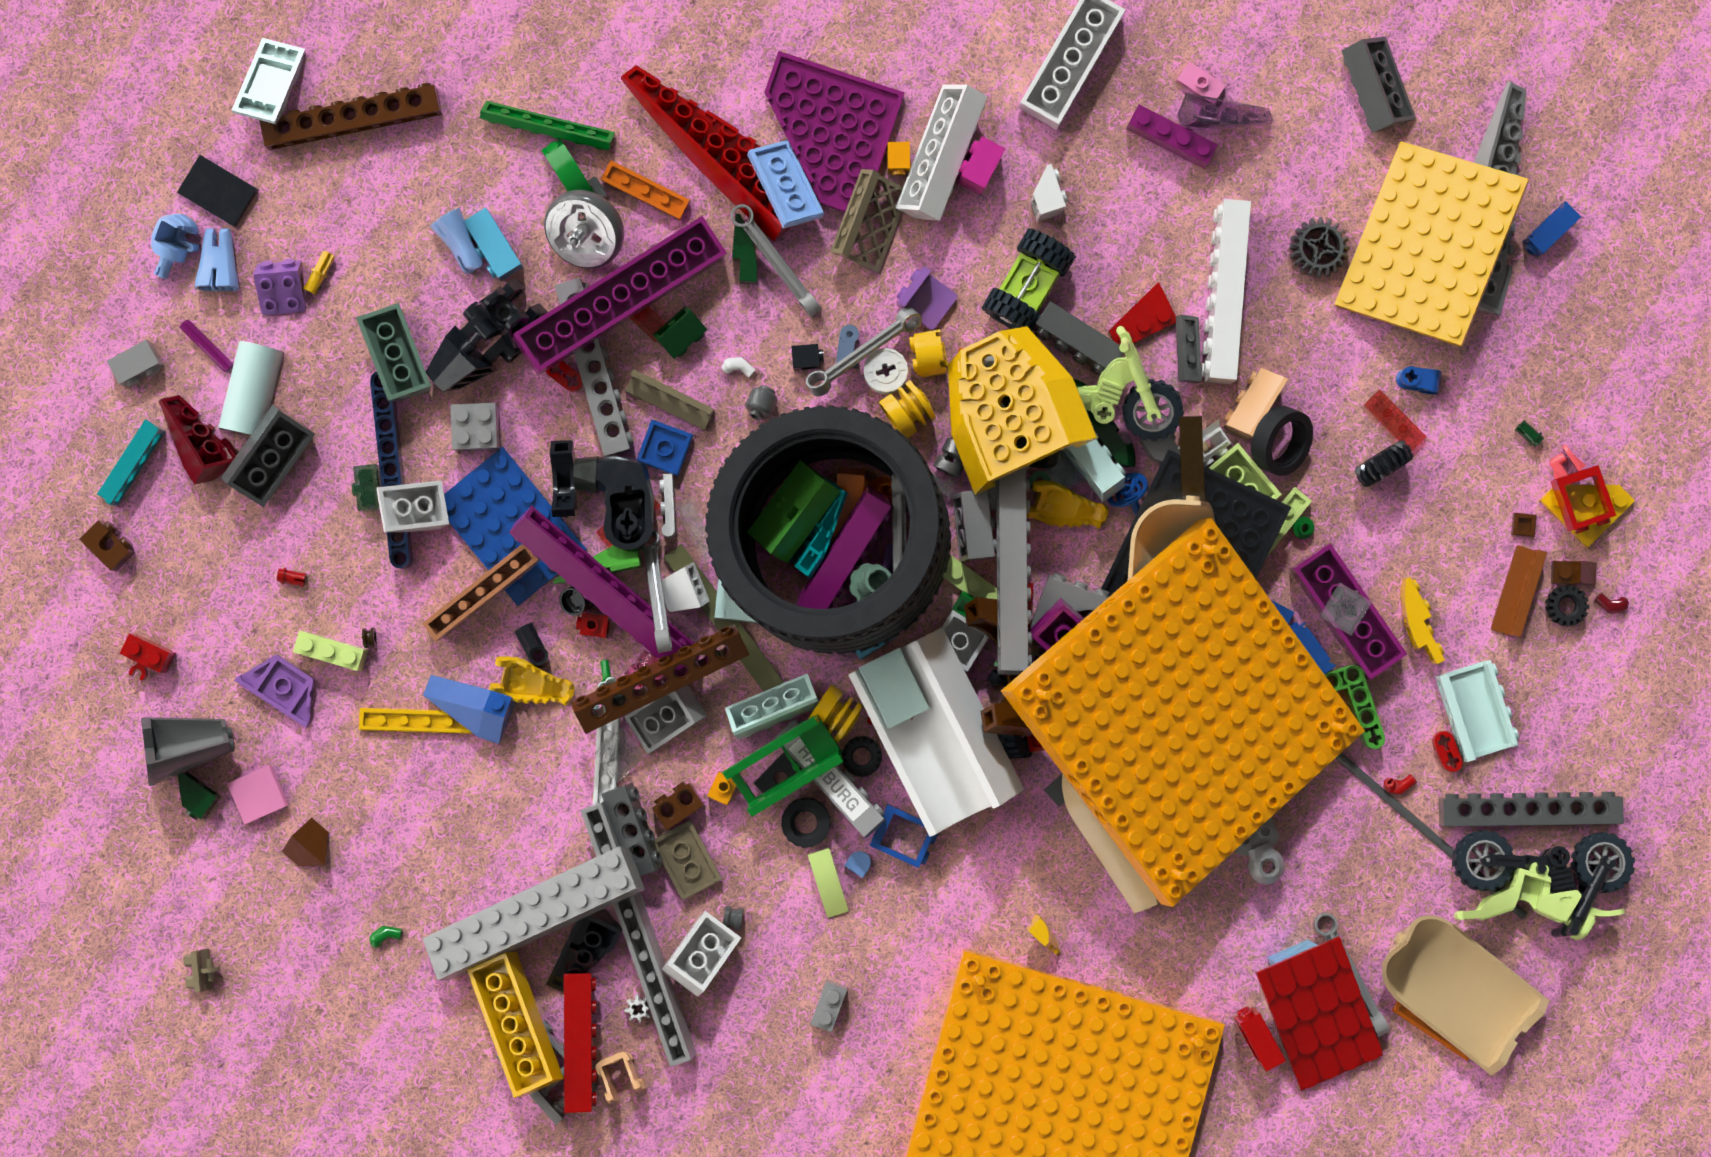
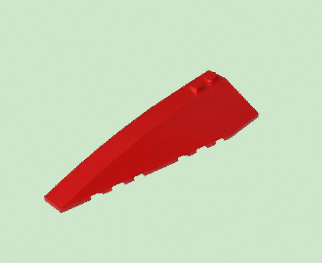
M637 65L621 76L620 79L691 162L736 206L744 204L752 209L753 220L773 242L791 228H782L747 155L749 150L760 147L756 144L755 139L738 133L739 129L709 110L703 111L697 107L698 104L691 99L688 101L678 95V91L674 88H667L660 84L661 80ZM739 208L748 218L750 217L746 208Z

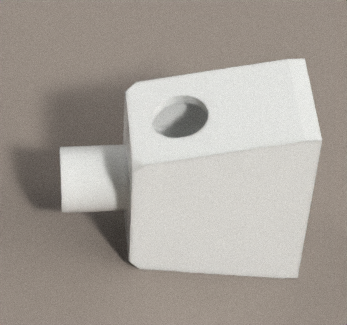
M694 562L662 580L664 600L670 612L699 608L710 602Z

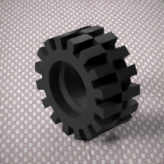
M1561 586L1553 589V592L1548 594L1549 598L1545 601L1547 603L1545 611H1548L1547 616L1552 618V622L1558 623L1561 626H1571L1584 620L1583 617L1588 614L1586 610L1589 609V605H1587L1589 600L1588 597H1584L1585 593L1583 591H1579L1580 588ZM1564 597L1571 598L1575 604L1574 611L1568 615L1563 614L1559 609V602Z
M855 737L849 740L843 748V765L849 773L855 776H869L876 772L881 764V749L869 737ZM858 748H866L871 754L870 761L865 765H858L853 759V753Z

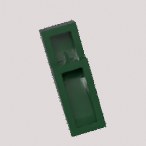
M735 213V221L745 224L741 215ZM734 225L732 260L740 262L739 283L758 285L757 260L753 242L742 227Z

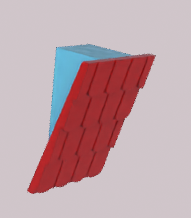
M1339 936L1319 945L1310 940H1305L1268 956L1270 966L1255 972L1301 1091L1383 1056L1372 1021Z

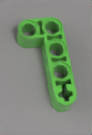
M1346 665L1324 674L1326 677L1332 676L1335 679L1333 687L1336 691L1344 689L1351 712L1363 729L1375 727L1374 729L1371 728L1370 731L1365 730L1360 735L1362 744L1370 749L1382 747L1385 743V735L1362 669L1356 665ZM1349 669H1353L1356 672V678L1353 681L1347 678L1346 674ZM1357 690L1363 693V699L1359 703L1354 699V693ZM1365 711L1370 714V721L1366 724L1361 720V715ZM1372 735H1377V739L1374 740L1375 744L1369 742Z

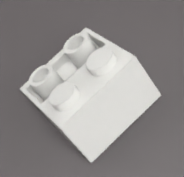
M1052 164L1047 165L1030 200L1037 222L1063 214L1066 203H1068L1065 191L1060 190L1058 182L1061 181L1057 169L1053 170Z

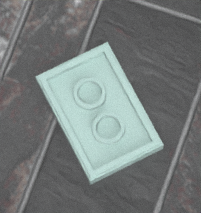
M900 648L859 667L888 729L929 709Z

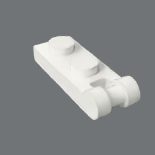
M663 474V480H660V493H664V502H661V515H665L666 524L663 525L661 531L663 535L671 538L676 534L674 475Z

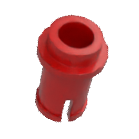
M286 567L283 569L279 568L277 581L282 585L288 583L304 587L306 581L304 579L307 573L290 571Z

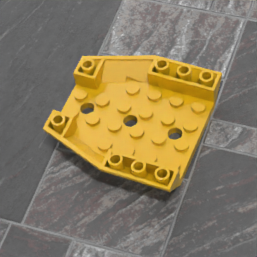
M1027 326L999 331L960 350L948 364L951 435L975 495L996 486L994 481L1066 447L1073 445L1078 448L1098 439L1073 377ZM993 356L994 364L991 367H985V359ZM1009 396L1011 400L1009 406L1002 408L1000 405L1001 399ZM1020 437H1025L1027 439L1026 446L1018 449L1016 445L1017 440Z

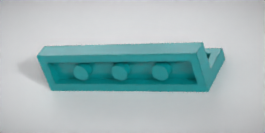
M145 419L97 495L104 498L106 503L118 506L166 431Z

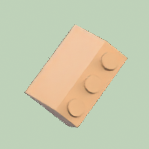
M1260 368L1257 372L1252 371L1246 381L1249 383V386L1245 391L1241 390L1237 395L1235 401L1238 404L1234 410L1230 408L1223 419L1226 423L1223 427L1244 440L1252 438L1258 423L1270 410L1288 379L1263 368Z

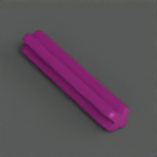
M185 320L180 325V329L222 371L228 372L233 367V363L191 321Z

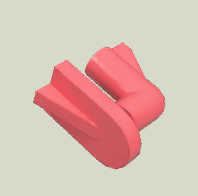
M1566 444L1562 446L1577 471L1586 466L1572 454ZM1562 453L1550 460V466L1554 471V479L1569 475L1562 465L1568 461Z

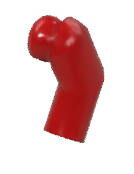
M1411 774L1402 781L1390 777L1384 780L1383 787L1388 793L1402 795L1414 786L1417 781Z

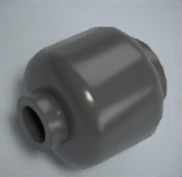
M763 385L753 388L745 403L746 409L750 412L749 416L756 420L771 417L778 402L775 391Z

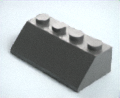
M1386 36L1362 39L1341 50L1344 56V64L1348 67L1351 75V83L1357 91L1359 104L1367 118V126L1371 129L1372 133L1385 131L1416 119Z

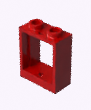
M1599 465L1550 481L1567 531L1575 530L1576 534L1589 530L1588 525L1596 523L1597 526L1610 523L1611 517L1617 516ZM1592 477L1605 513L1577 523L1565 486Z
M1248 1006L1236 1012L1237 1016L1233 1018L1259 1066L1267 1072L1284 1063L1286 1060L1260 1012L1254 1007L1249 1008Z

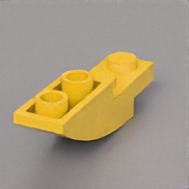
M1406 577L1402 579L1401 610L1408 637L1414 649L1423 647L1432 664H1439L1445 661L1443 657L1445 652L1440 643L1435 642L1432 636L1434 631L1430 624L1424 622V620L1431 617L1429 612L1431 607L1428 601L1422 599L1419 594L1421 589L1415 579L1412 580L1411 577Z

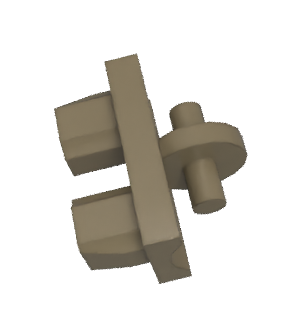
M209 948L192 951L191 954L185 955L183 957L185 967H192L193 975L187 976L185 979L186 988L194 989V992L213 989L212 981H215L214 972L221 970L220 966H213V958H210Z

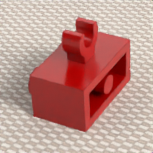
M129 633L119 654L137 662L136 665L129 669V675L134 676L135 671L139 669L141 671L139 680L144 681L148 676L147 668L159 673H167L176 652L138 634Z

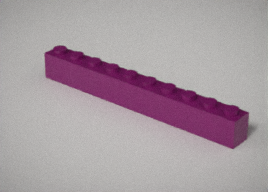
M533 506L511 528L509 533L516 541L527 547L534 556L540 558L552 571L565 579L567 584L578 590L586 600L591 601L603 614L609 616L621 629L628 632L636 642L647 648L654 657L659 659L665 655L669 656L678 652L683 646L694 644L668 621L672 651L658 653L652 607ZM684 665L677 666L676 670L682 669Z

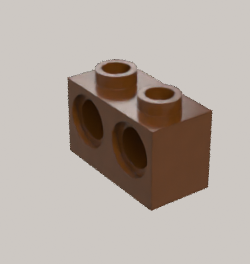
M683 781L673 788L675 793L669 797L664 794L654 801L656 805L652 807V810L666 831L705 805L691 782L686 785ZM683 792L691 793L693 800L690 804H684L681 801L680 797ZM666 804L674 808V814L670 817L662 813V807Z

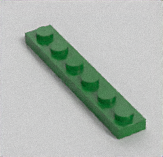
M486 101L480 111V119L487 120L489 123H499L513 129L520 128L534 134L548 135L554 139H564L579 145L593 146L599 150H609L615 137V132L490 101Z

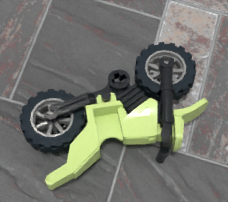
M1482 830L1467 834L1462 840L1458 841L1457 847L1452 853V856H1454L1452 867H1455V875L1461 879L1460 882L1469 886L1472 890L1490 891L1503 885L1504 887L1482 898L1476 910L1457 911L1454 913V918L1456 920H1484L1514 910L1517 901L1523 900L1528 902L1536 913L1557 923H1563L1561 928H1555L1551 931L1553 937L1570 936L1574 940H1581L1590 932L1595 923V917L1625 914L1624 909L1603 911L1593 908L1592 905L1598 893L1620 890L1631 880L1630 876L1634 874L1635 870L1633 868L1635 858L1631 854L1633 851L1630 847H1627V842L1624 839H1619L1615 834H1608L1607 832L1591 834L1582 838L1581 842L1575 845L1574 848L1576 849L1571 854L1573 862H1571V867L1567 868L1570 854L1564 847L1557 846L1544 849L1539 856H1515L1512 853L1513 848L1511 845H1508L1506 838L1500 837L1496 832ZM1484 844L1483 854L1475 847L1476 845ZM1489 846L1495 850V854H1488ZM1603 846L1602 856L1594 848ZM1608 848L1612 850L1615 855L1608 857ZM1471 850L1476 854V859H1468ZM1591 852L1595 858H1592L1591 861H1588V857ZM1469 862H1471L1473 867L1475 868L1473 871L1469 866ZM1483 868L1485 877H1480L1476 874ZM1488 868H1493L1497 871L1494 875L1490 876ZM1610 869L1615 871L1614 876L1609 878L1608 874ZM1573 875L1576 879H1579L1580 881L1578 886L1579 890H1577L1575 887L1574 878L1572 877Z

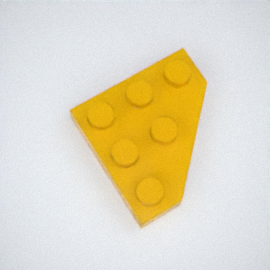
M1569 484L1565 486L1577 523L1605 513L1595 485ZM1606 485L1617 515L1610 518V523L1597 526L1594 523L1588 525L1589 530L1577 534L1575 530L1570 531L1586 548L1635 501L1620 485ZM1551 488L1539 501L1566 527L1553 488Z

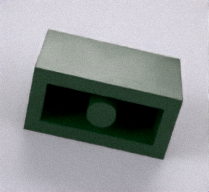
M685 305L652 335L668 354L675 359L684 355L688 350L687 347L693 342L701 340L707 328Z

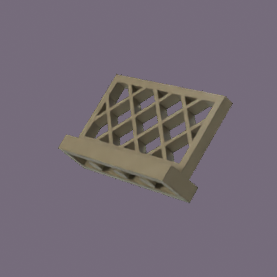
M861 169L830 252L875 273H879L902 211L895 208L898 202L893 203L891 192L896 190L902 192L903 187L881 176L875 170ZM877 181L882 182L884 192L877 195L875 186ZM886 195L889 206L881 210L878 199ZM874 202L876 213L869 215L867 207L869 203ZM890 210L892 219L890 223L886 224L883 213ZM878 216L881 227L873 230L871 219ZM862 223H866L869 233L861 236L860 226ZM883 231L885 238L883 243L878 245L875 234ZM870 237L873 248L866 251L862 240ZM858 243L861 254L853 256L850 254L852 247ZM875 251L877 259L873 266L869 263L867 255Z

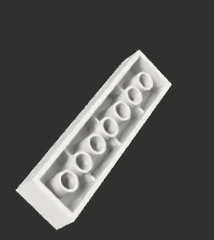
M1224 199L1213 212V222L1217 224L1211 236V244H1214L1215 248L1213 253L1210 254L1209 266L1213 267V271L1208 277V288L1211 289V294L1206 300V310L1209 311L1208 319H1205L1204 332L1208 333L1206 341L1203 342L1202 354L1206 355V360L1201 365V374L1206 383L1230 385L1237 380L1251 201Z

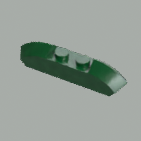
M1074 379L1077 387L1088 386L1087 384L1077 379ZM1086 410L1094 431L1099 438L1097 439L1101 446L1105 445L1108 448L1114 463H1119L1122 467L1135 468V451L1126 431L1119 435L1117 433L1119 428L1113 420L1106 424L1096 421L1094 414Z

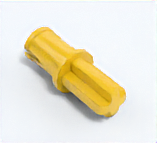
M327 251L322 252L315 268H311L312 273L303 289L314 295L317 294L324 278L328 277L326 274L335 259L333 254Z

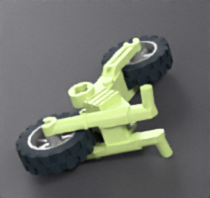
M1119 326L1116 330L1121 338L1119 350L1125 352L1126 357L1117 358L1110 362L1101 373L1097 385L1077 387L1086 410L1094 414L1096 421L1102 424L1109 423L1115 416L1114 404L1118 405L1124 387L1127 383L1134 381L1136 387L1133 386L1129 390L1130 392L1126 394L1122 406L1123 418L1127 428L1131 430L1134 436H1140L1142 440L1147 441V439H1151V441H1157L1160 438L1162 440L1166 439L1170 433L1174 434L1176 432V428L1179 426V416L1184 414L1180 395L1171 384L1168 385L1163 380L1155 381V379H1150L1146 375L1130 334L1123 326ZM1009 396L1003 397V404L1006 408L1011 402ZM1160 397L1164 398L1168 403L1159 406ZM1141 400L1144 404V407L1137 406ZM1170 408L1168 416L1161 413L1160 410ZM1136 411H1143L1147 413L1139 419L1136 414ZM1162 418L1164 421L1156 424L1155 419ZM1146 419H1148V421H1149V422H1152V424L1149 425V424H1146V423H1143V422H1144Z

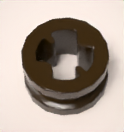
M375 627L370 630L362 629L364 648H368L369 645L377 647Z

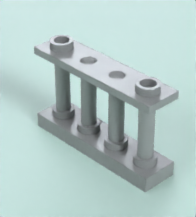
M544 1020L543 1024L555 1055L559 1053L564 1058V1046L552 1033V1026ZM564 1066L561 1068V1072H562L563 1077H564ZM560 1081L529 1094L555 1125L565 1116L562 1113L564 1111V1096L559 1101L555 1100L553 1102L548 1095L550 1094L549 1091ZM592 1083V1091H595L598 1084Z

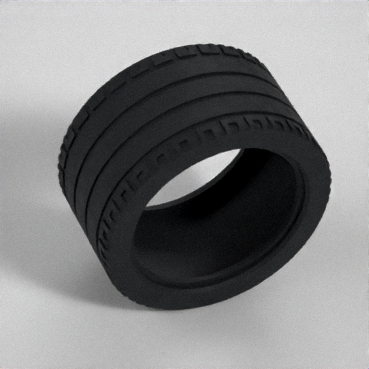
M817 405V407L812 408L809 406L804 407V410L794 409L793 412L780 414L781 417L771 418L769 422L759 425V429L756 431L752 430L749 436L740 441L741 444L737 448L734 447L732 449L733 452L729 457H726L724 466L720 467L719 474L714 479V488L710 490V499L707 502L708 513L705 515V532L708 534V537H706L708 554L713 560L711 564L714 567L717 578L721 580V585L729 597L744 613L772 635L786 643H790L792 646L807 651L813 650L816 653L833 654V652H837L838 654L856 653V650L860 649L865 651L872 647H878L879 643L889 642L890 639L899 636L902 630L906 631L909 629V626L918 620V616L926 612L928 606L934 601V595L938 594L939 588L944 581L943 574L948 569V561L950 560L949 550H951L949 515L943 496L929 466L918 449L899 430H894L889 423L882 421L878 417L873 418L871 414L858 411V409L852 408V410H848L847 407L843 406L834 407L833 405H828V407H823L822 405ZM827 459H851L872 465L890 477L892 474H895L906 495L910 515V529L906 549L901 561L889 579L880 588L860 601L832 609L805 608L789 603L773 594L758 566L755 539L747 531L760 515L769 495L791 473L800 460L808 465Z

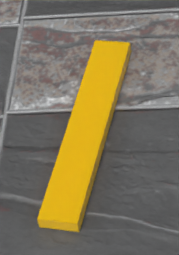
M360 708L359 730L473 734L442 710Z

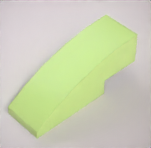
M830 847L809 853L808 858L827 918L849 912Z

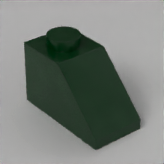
M187 771L178 775L182 806L187 809L186 813L195 820L206 818L221 796Z

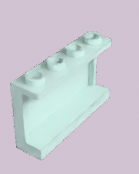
M1485 660L1435 676L1463 762H1470L1476 760L1477 757L1518 746L1517 740H1519V735L1516 728L1512 727L1510 721L1512 713L1510 708L1505 706L1503 699L1505 692L1502 685L1498 684L1496 678L1498 670L1496 665L1491 663V660Z

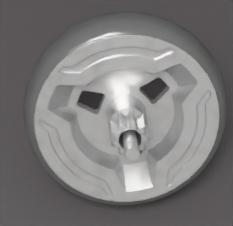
M571 190L554 199L546 211L544 219L546 238L554 252L569 264L585 269L599 268L610 263L620 252L624 242L623 222L614 206L602 196L587 190ZM580 212H584L586 215L583 219L579 218ZM596 233L602 240L598 241L592 238V236Z

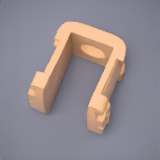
M626 1051L614 1054L596 1064L597 1074L602 1078L607 1091L604 1096L608 1104L619 1100L618 1093L607 1070V1066L618 1061H624L636 1092L647 1088L644 1079L639 1078L635 1069L632 1054Z

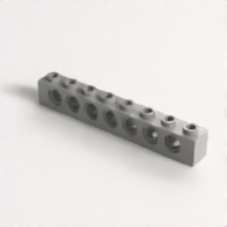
M581 278L556 284L555 289L559 303L562 304L588 287L587 282L583 283ZM602 335L593 341L595 347L592 351L586 352L582 348L574 354L604 457H609L631 451L630 445L634 444L631 432H626L624 424L628 422L625 411H620L618 402H621V397L618 389L614 390L612 385L615 376L612 367L607 368L605 360L609 359L606 346L601 347L599 339L603 338ZM593 362L601 364V369L597 373L590 372V365ZM600 383L607 385V391L604 394L596 393V387ZM607 404L613 406V413L609 416L602 414V408ZM611 426H618L620 429L616 437L608 435V430Z

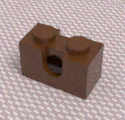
M98 520L79 540L110 571H117L135 554L131 549L133 544L124 536L120 538L115 533L117 528L111 522L107 521L105 523ZM111 538L114 546L107 550L105 543Z

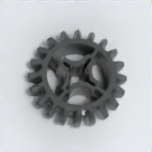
M1319 217L1316 224L1314 218H1311L1309 225L1303 222L1301 228L1295 229V233L1298 236L1293 235L1290 240L1296 244H1290L1289 249L1296 250V252L1290 254V257L1298 258L1294 262L1295 266L1299 263L1303 265L1300 268V272L1308 268V276H1311L1316 271V278H1320L1323 271L1324 276L1328 277L1330 276V271L1334 274L1338 272L1337 266L1342 268L1345 265L1342 260H1347L1349 256L1344 252L1349 251L1350 246L1344 245V243L1348 242L1349 238H1342V235L1345 233L1344 229L1340 232L1336 230L1339 227V223L1332 227L1330 226L1332 223L1331 219H1328L1324 224L1323 218ZM1322 231L1318 239H1305L1306 234L1309 232ZM1329 235L1334 239L1336 243V250L1335 247L1331 246L1328 242ZM1322 240V242H1321V244H1322V245H1321V248L1324 249V250H1322V251L1318 254V251H1317V250H1318V247L1315 246V245L1319 244L1320 241ZM1303 246L1311 252L1310 260L1305 256ZM1331 255L1335 257L1328 264H1317L1321 256L1329 257Z

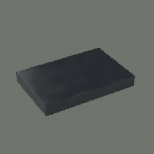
M199 155L177 193L236 227L258 189Z

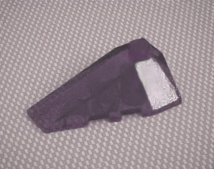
M1191 93L1185 94L1177 114L1180 125L1191 131L1266 125L1273 122L1269 108Z

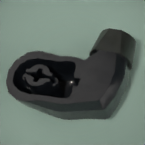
M620 456L576 458L573 471L574 489L597 494L602 492L605 494L606 514L603 531L606 539L622 550L632 551L639 549L648 542L653 532L655 502L647 465L636 459Z

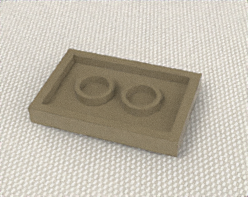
M691 819L655 838L654 843L656 849L661 853L662 863L682 900L722 879Z

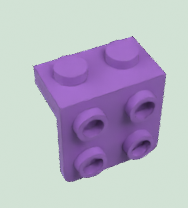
M285 259L282 262L263 261L257 264L253 276L263 315L305 311L306 304L300 279L303 270L302 260Z
M924 266L921 271L917 268L910 277L912 283L909 287L906 288L904 286L896 296L899 299L897 306L901 309L912 307L921 316V324L929 330H934L956 301L957 294L931 275V271Z

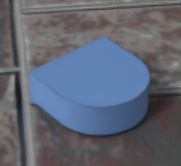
M857 851L849 857L844 866L864 878L871 866V859L867 853Z

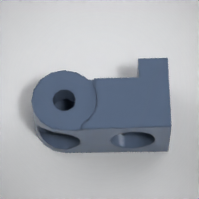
M845 325L840 331L836 363L854 351L855 344L859 340V331L854 325ZM857 363V364H856L855 366H853L852 368H853V369H858L859 363Z

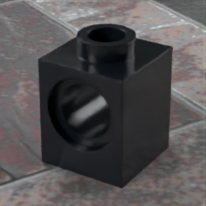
M818 344L791 346L793 370L820 368V363H824L823 349H818Z

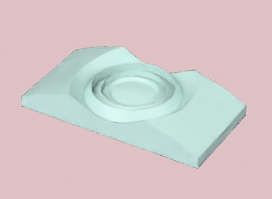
M262 38L232 112L276 124L285 111L290 91L299 78L305 49Z

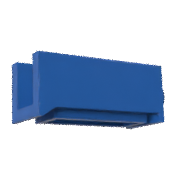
M1566 201L1563 202L1522 241L1525 244L1526 251L1537 257L1544 254L1581 216Z
M1292 623L1290 625L1291 629L1322 672L1326 674L1336 665L1329 662L1331 660L1308 627H1304L1306 623Z

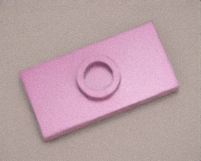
M1190 61L1176 80L1211 105L1216 102L1226 85Z

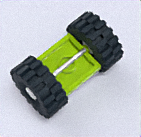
M1028 228L1016 248L1020 252L1017 260L1001 287L991 290L981 308L990 317L1008 328L1015 329L1027 326L1033 331L1036 322L1041 316L1038 313L1059 276L1063 277L1066 275L1076 255L1053 237L1051 238L1039 230Z

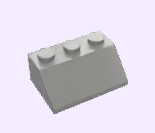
M987 490L977 495L974 494V491H964L953 495L959 561L995 557L994 552H997V542L992 536L995 523L994 518L990 517L989 508H992L991 495L988 494Z

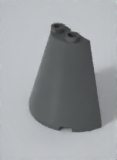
M141 718L149 786L163 782L230 752H235L231 727L226 726L225 719Z

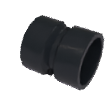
M573 586L564 589L559 597L561 608L571 616L580 615L595 607L591 601L586 600Z

